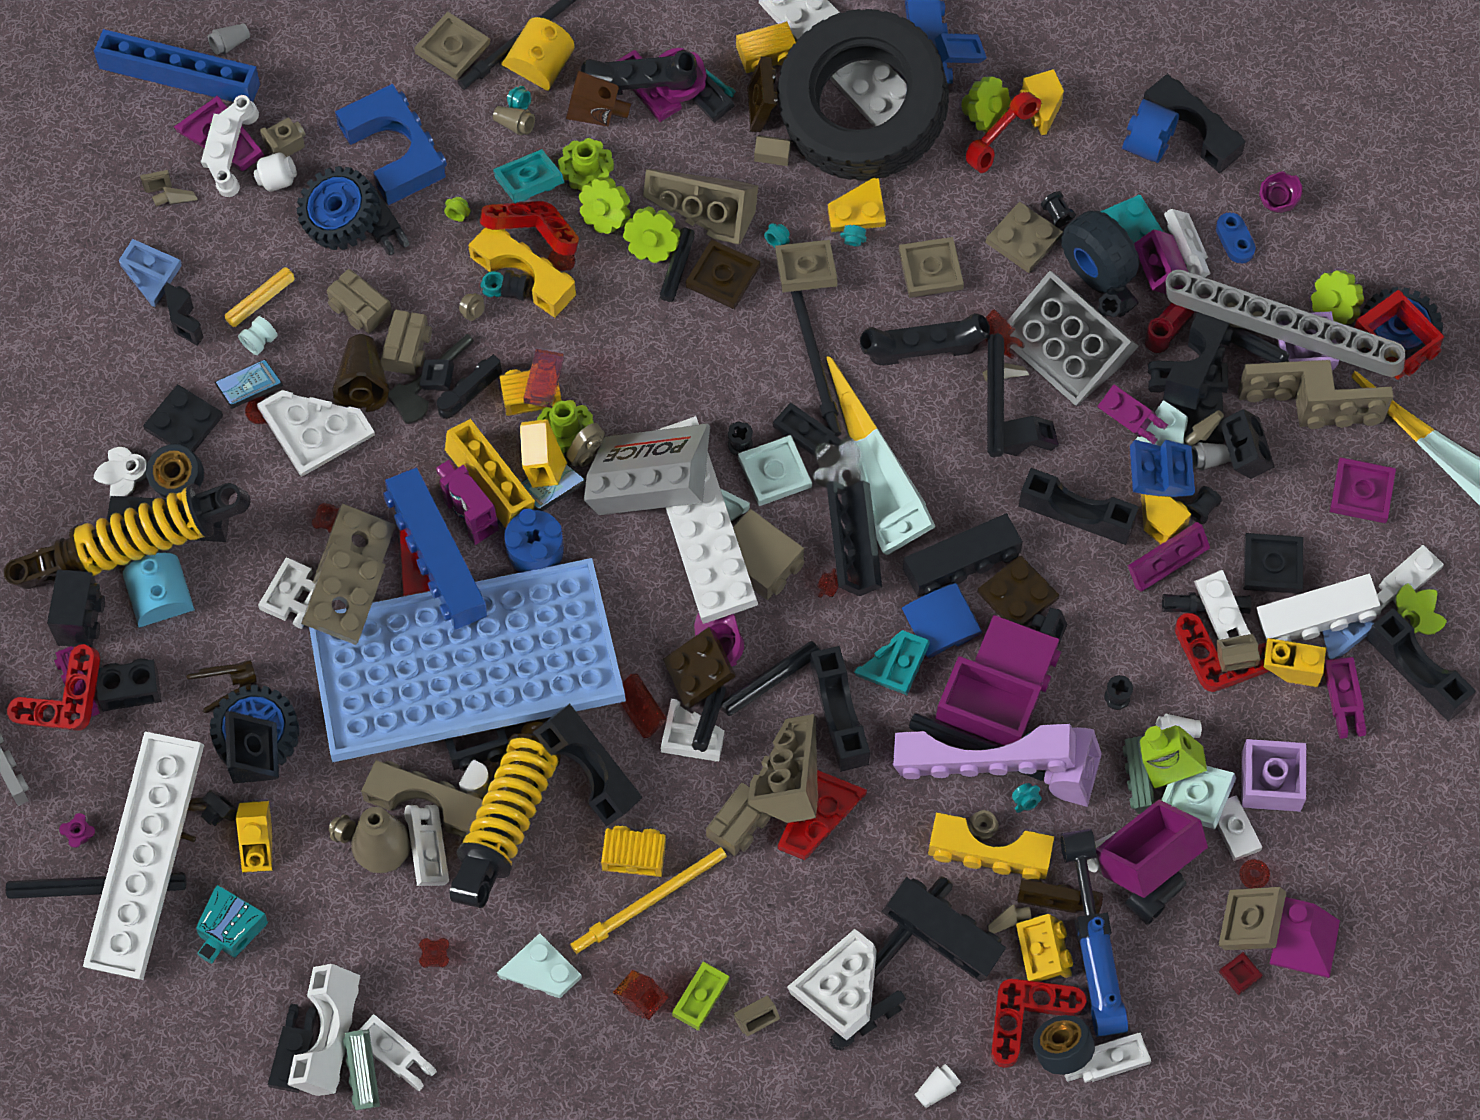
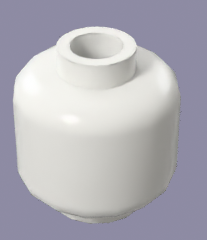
M281 152L260 158L257 162V170H254L257 184L259 186L263 185L269 192L292 185L294 177L297 176L292 158L290 156L286 157Z

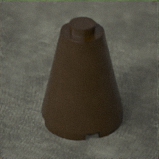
M357 334L350 337L347 341L332 388L333 399L337 405L347 408L349 406L354 408L366 407V413L376 411L387 403L389 386L375 341L370 336Z

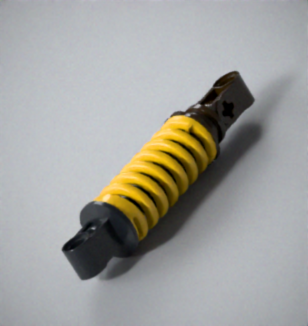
M193 483L184 488L182 492L177 494L169 493L167 504L163 499L155 498L153 509L149 504L141 503L138 513L133 508H127L124 512V518L119 513L111 515L110 523L105 518H99L96 522V529L89 523L80 526L76 525L70 529V538L58 539L53 546L40 548L28 555L10 560L5 565L4 577L10 584L23 589H31L38 585L55 581L57 570L92 572L95 577L102 570H113L117 564L127 565L131 559L141 560L145 554L155 555L159 549L169 550L173 544L183 545L187 539L197 540L212 536L215 530V522L242 514L249 508L251 503L250 495L247 491L232 483H225L204 492L198 485ZM237 493L236 501L229 505L231 495ZM25 568V574L23 578L19 580V573L22 569Z
M550 717L525 722L522 727V734H513L509 738V744L506 749L507 753L503 755L500 762L501 766L495 772V779L490 783L488 793L484 795L482 800V806L478 808L476 813V819L471 823L470 833L465 836L463 843L458 847L457 856L462 865L451 884L450 899L452 902L483 908L489 899V894L496 878H506L510 875L512 870V861L510 859L514 858L518 853L516 845L523 842V832L528 830L530 826L529 818L534 817L536 813L535 805L539 804L542 800L541 792L547 789V779L553 776L555 769L560 764L561 755L551 756L533 733Z

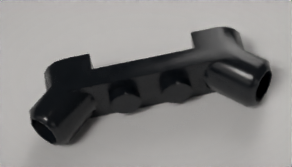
M680 50L674 56L613 62L587 59L583 62L580 71L616 84L619 87L617 95H623V90L663 86H667L671 90L687 89L697 79V62L695 56L690 51Z
M974 313L962 321L887 331L868 327L860 336V348L864 354L869 355L873 363L883 366L899 364V359L953 352V356L967 355L977 349L978 343L989 337L990 326L983 315Z

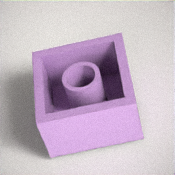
M1246 739L1241 753L1242 807L1301 812L1306 800V743Z

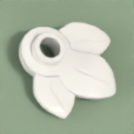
M116 447L108 451L109 461L104 462L97 468L94 479L99 483L110 485V496L127 497L134 491L136 482L146 478L148 462L143 456L132 454L125 447Z

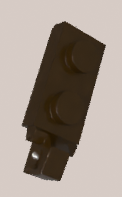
M1021 879L1016 900L1018 903L1076 913V911L1084 912L1080 890H1075L1069 885L1055 886L1045 884L1038 879ZM1092 890L1096 914H1099L1103 893Z

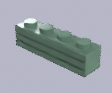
M1143 736L1125 739V746H1123V753L1128 763H1125L1126 773L1130 776L1127 784L1129 791H1132L1130 805L1138 814L1155 803L1153 785L1142 760L1140 739Z
M369 1029L344 1033L343 1043L348 1055L346 1057V1064L350 1069L349 1084L353 1090L352 1104L355 1110L380 1107Z

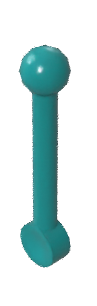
M706 69V74L724 90L725 94L733 97L736 91L725 85Z

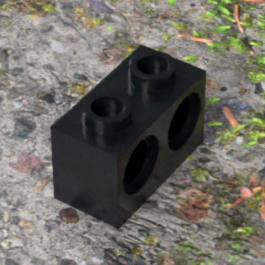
M1242 409L1220 421L1235 471L1252 479L1275 467L1259 417Z
M140 658L128 664L110 663L104 665L103 668H99L96 684L98 701L103 712L162 702L159 674L154 659ZM140 678H149L144 684H136ZM113 682H120L119 686L114 689L107 688Z

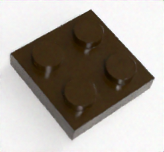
M770 57L760 58L747 85L750 132H761L765 123H768L770 120L772 108L777 106L778 94L774 92L773 86L776 81V69H772V58Z
M711 239L685 282L686 288L735 310L758 272L760 261Z
M1022 555L1018 556L977 590V593L1001 618L1022 626L1027 625L1034 619L1036 614L1042 613L1059 599V594Z
M710 627L663 658L681 700L688 708L693 707L736 677L715 630Z

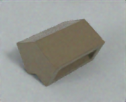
M758 135L756 137L754 161L788 166L792 140Z
M1253 634L1217 640L1218 659L1222 672L1258 666L1260 661L1258 642Z
M768 995L734 1013L736 1023L747 1037L780 1019L776 1006ZM767 1012H770L769 1014L761 1017L760 1019L746 1025V1023L758 1018L759 1016Z

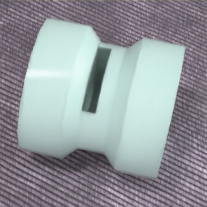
M258 316L252 322V326L249 329H244L238 335V338L245 348L254 355H258L264 350L266 342L271 343L278 335L267 320Z

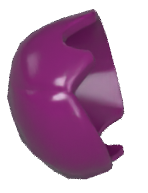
M1280 171L1267 176L1261 183L1259 197L1264 207L1268 210L1284 213L1291 211L1300 202L1303 187L1297 175L1292 176L1284 171Z

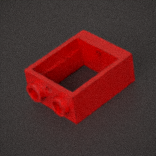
M1398 289L1358 318L1354 326L1356 329L1376 335L1373 332L1375 329L1394 315H1397L1426 345L1405 360L1404 370L1401 374L1395 376L1397 380L1406 374L1411 376L1420 368L1423 361L1426 359L1431 361L1438 356L1442 350L1440 347L1444 339V335ZM1392 356L1386 358L1389 362H1396L1398 360Z

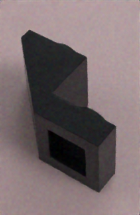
M166 283L164 290L174 333L198 346L204 336L199 321L189 316L194 309L190 293L183 287H174Z
M1036 416L1004 421V453L1017 456L1031 445L1050 451L1059 446L1053 421Z

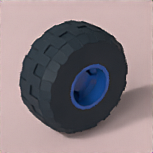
M1087 211L1079 215L1064 228L1061 244L1065 257L1068 259L1072 269L1091 288L1098 292L1106 293L1111 289L1126 285L1136 276L1139 267L1138 252L1125 229L1114 218H1111L1104 212Z

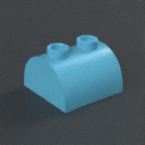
M171 553L146 555L141 560L131 562L124 569L123 578L139 628L195 610L179 558Z

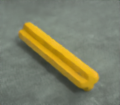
M284 267L224 315L229 325L236 327L295 280L292 271Z

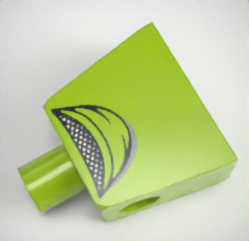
M1175 725L1163 730L1158 726H1152L1146 730L1145 736L1140 739L1143 764L1155 789L1207 771L1203 746L1180 726Z

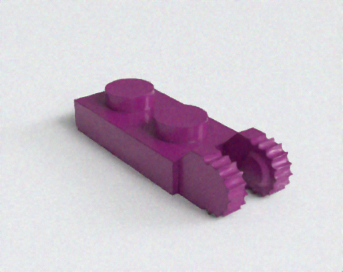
M1114 384L1097 406L1134 434L1144 437L1152 444H1155L1158 439L1154 434L1146 431L1150 423L1153 422L1158 428L1164 430L1168 426L1167 423L1156 416V413Z
M1354 658L1325 660L1324 673L1333 716L1336 718L1339 738H1348V726L1345 716H1354L1355 731L1358 737L1366 736L1363 715L1365 709Z

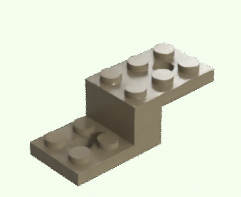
M1330 360L1245 364L1238 388L1239 400H1248L1249 402H1259L1267 398L1285 401L1295 397L1299 426H1308L1310 429H1319L1324 425H1336L1337 427L1344 428L1357 423H1364L1366 426L1377 425L1380 422H1384L1393 399L1392 387L1335 390Z
M342 503L312 583H315L301 624L354 645L358 643L386 566L382 562L395 529V524ZM361 535L364 537L366 546H355L352 542V536ZM335 600L342 601L346 605V612H335L332 608V602Z

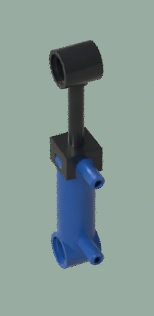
M1092 829L1061 833L1062 856L1065 863L1073 862L1076 865L1085 915L1078 916L1074 923L1078 943L1080 942L1092 1005L1091 1016L1094 1032L1097 1037L1128 1032V1020L1125 1006L1121 1000L1110 940L1112 932L1108 912L1096 914L1087 860L1096 858Z

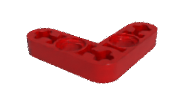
M532 201L492 204L482 208L480 224L485 228L501 230L536 227L555 252L570 256L574 255L577 251L579 237L558 210L548 202Z
M1185 613L1177 619L1175 625L1176 636L1200 684L1207 691H1219L1270 672L1264 668L1263 659L1259 661L1258 666H1255L1256 669L1249 667L1248 671L1244 674H1238L1232 670L1220 675L1217 683L1213 679L1208 680L1209 672H1212L1213 675H1219L1223 672L1218 659V653L1201 619L1192 613ZM1185 622H1187L1189 626L1194 625L1193 635L1195 637V640H1193L1191 643H1188L1191 641L1192 638L1190 631L1188 629L1183 630ZM1266 643L1258 645V652L1261 658L1262 652L1266 651ZM1198 646L1204 647L1208 650L1209 656L1204 659L1197 658L1193 654V649Z
M85 644L74 647L69 657L63 700L17 697L8 705L7 715L12 722L25 726L74 731L85 729L91 720L100 665L99 652ZM89 655V661H84V663L80 661L81 656ZM78 670L88 672L87 676L78 673ZM79 680H84L86 690L83 694L76 695L74 691L75 684ZM73 699L81 701L83 704H74ZM52 706L55 710V715L51 721L46 722L43 718V712L47 707ZM23 708L34 710V715H19L18 710ZM72 714H80L79 719L71 720Z
M1019 979L1003 981L999 986L991 1048L993 1062L1002 1068L1011 1067L1017 1062L1020 1053L1024 1011L1060 1016H1078L1084 1011L1087 1002L1084 992L1074 986ZM1009 987L1015 988V993L1020 994V996H1015L1013 1009L1007 1008L1008 995L1003 994V992H1008ZM1037 991H1045L1050 996V1002L1046 1005H1038L1034 1001L1033 995ZM1056 992L1061 993L1059 999L1068 1000L1070 995H1074L1075 1000L1081 1004L1078 1003L1075 1008H1069L1068 1002L1059 1001L1058 1007H1054ZM1004 1016H1011L1016 1020L1017 1027L1012 1031L1004 1030L1000 1026V1019ZM1004 1038H1010L1009 1052L1014 1053V1055H1009L1008 1059H1002V1054L997 1053V1051L1003 1048Z

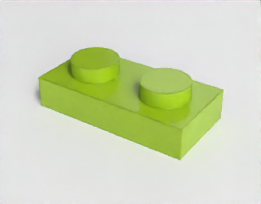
M702 962L674 1008L672 1016L699 1031L727 985L729 976Z

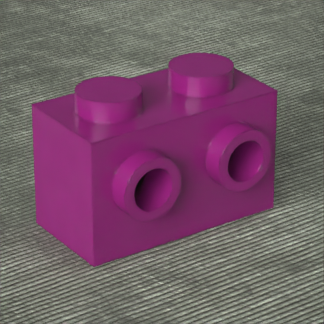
M1153 229L1134 243L1153 291L1167 294L1166 277L1174 270L1188 272L1173 235ZM1176 285L1173 288L1180 290L1185 286Z

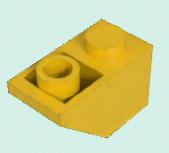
M1054 69L1024 78L1022 90H1020V93L1030 92L1041 100L1040 110L1030 118L1033 127H1038L1041 135L1047 134L1062 105L1064 90Z
M548 419L522 422L520 425L522 467L532 488L558 485L567 462Z
M1141 494L1144 531L1160 544L1166 542L1188 526L1191 513L1182 502L1175 501L1171 497Z
M1267 638L1264 668L1286 682L1318 687L1323 676L1326 648Z
M269 801L239 803L236 823L242 872L272 871V823Z

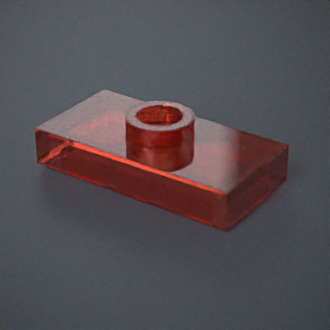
M637 673L630 674L622 683L626 701L620 703L642 737L649 738L667 721V718Z

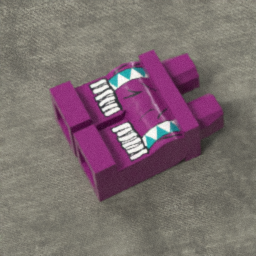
M447 460L438 466L436 471L441 478L439 485L442 489L444 503L449 509L453 507L458 517L465 519L468 536L474 545L497 532L499 528L495 507L472 477L469 476L467 468L464 465L457 468L451 460Z

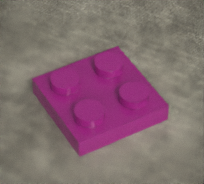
M1339 457L1329 512L1386 524L1396 468Z

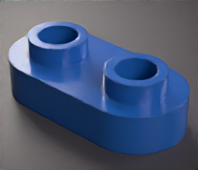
M1235 213L1221 215L1216 224V232L1228 257L1240 264L1249 262L1254 256L1256 246L1243 219ZM1227 223H1233L1235 226H1229ZM1238 245H1244L1246 248L1241 249Z

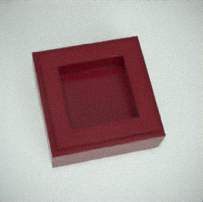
M1244 952L1219 970V973L1238 995L1263 976Z

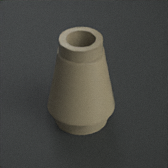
M497 106L493 113V120L520 136L523 134L528 135L533 130L535 116L528 109Z

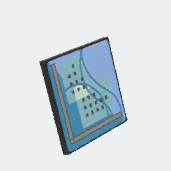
M266 359L215 381L216 387L231 409L283 386L281 380Z
M566 464L558 485L532 488L528 478L522 481L521 484L535 500L534 508L544 511L586 484V479Z

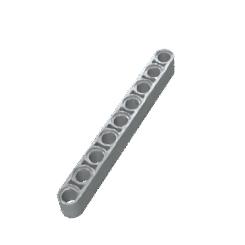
M1174 270L1166 277L1167 298L1176 305L1388 377L1398 376L1404 370L1405 350L1401 344L1184 270ZM1176 285L1185 286L1183 289L1180 290L1173 288ZM1201 294L1211 295L1209 298L1205 299L1199 297ZM1231 302L1238 304L1237 306L1232 308L1225 306L1227 303ZM1257 311L1264 313L1258 317L1252 315V313ZM1286 320L1290 324L1284 326L1278 324V322ZM1313 329L1317 333L1310 335L1305 333V331ZM1339 338L1344 340V342L1336 344L1332 340ZM1365 347L1371 349V351L1362 353L1359 349ZM1392 356L1398 360L1396 362H1389L1386 358Z

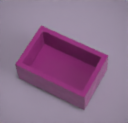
M958 656L937 706L936 720L1005 746L1025 736L1039 701L1042 687Z
M1157 800L1096 848V855L1103 877L1145 898L1206 850L1208 845L1200 819L1161 800Z

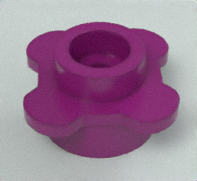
M78 813L74 815L70 822L61 824L59 832L68 838L70 847L78 848L95 835V828L88 825L84 814ZM79 828L80 831L75 833V829Z

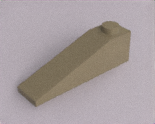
M646 169L643 196L669 212L675 210L687 218L685 222L692 226L698 224L708 230L706 235L713 239L741 244L756 211L758 185L728 179Z
M814 714L788 718L784 721L773 741L774 748L771 754L764 757L761 762L762 770L759 775H754L750 782L749 805L786 823L816 818L818 802L816 718Z

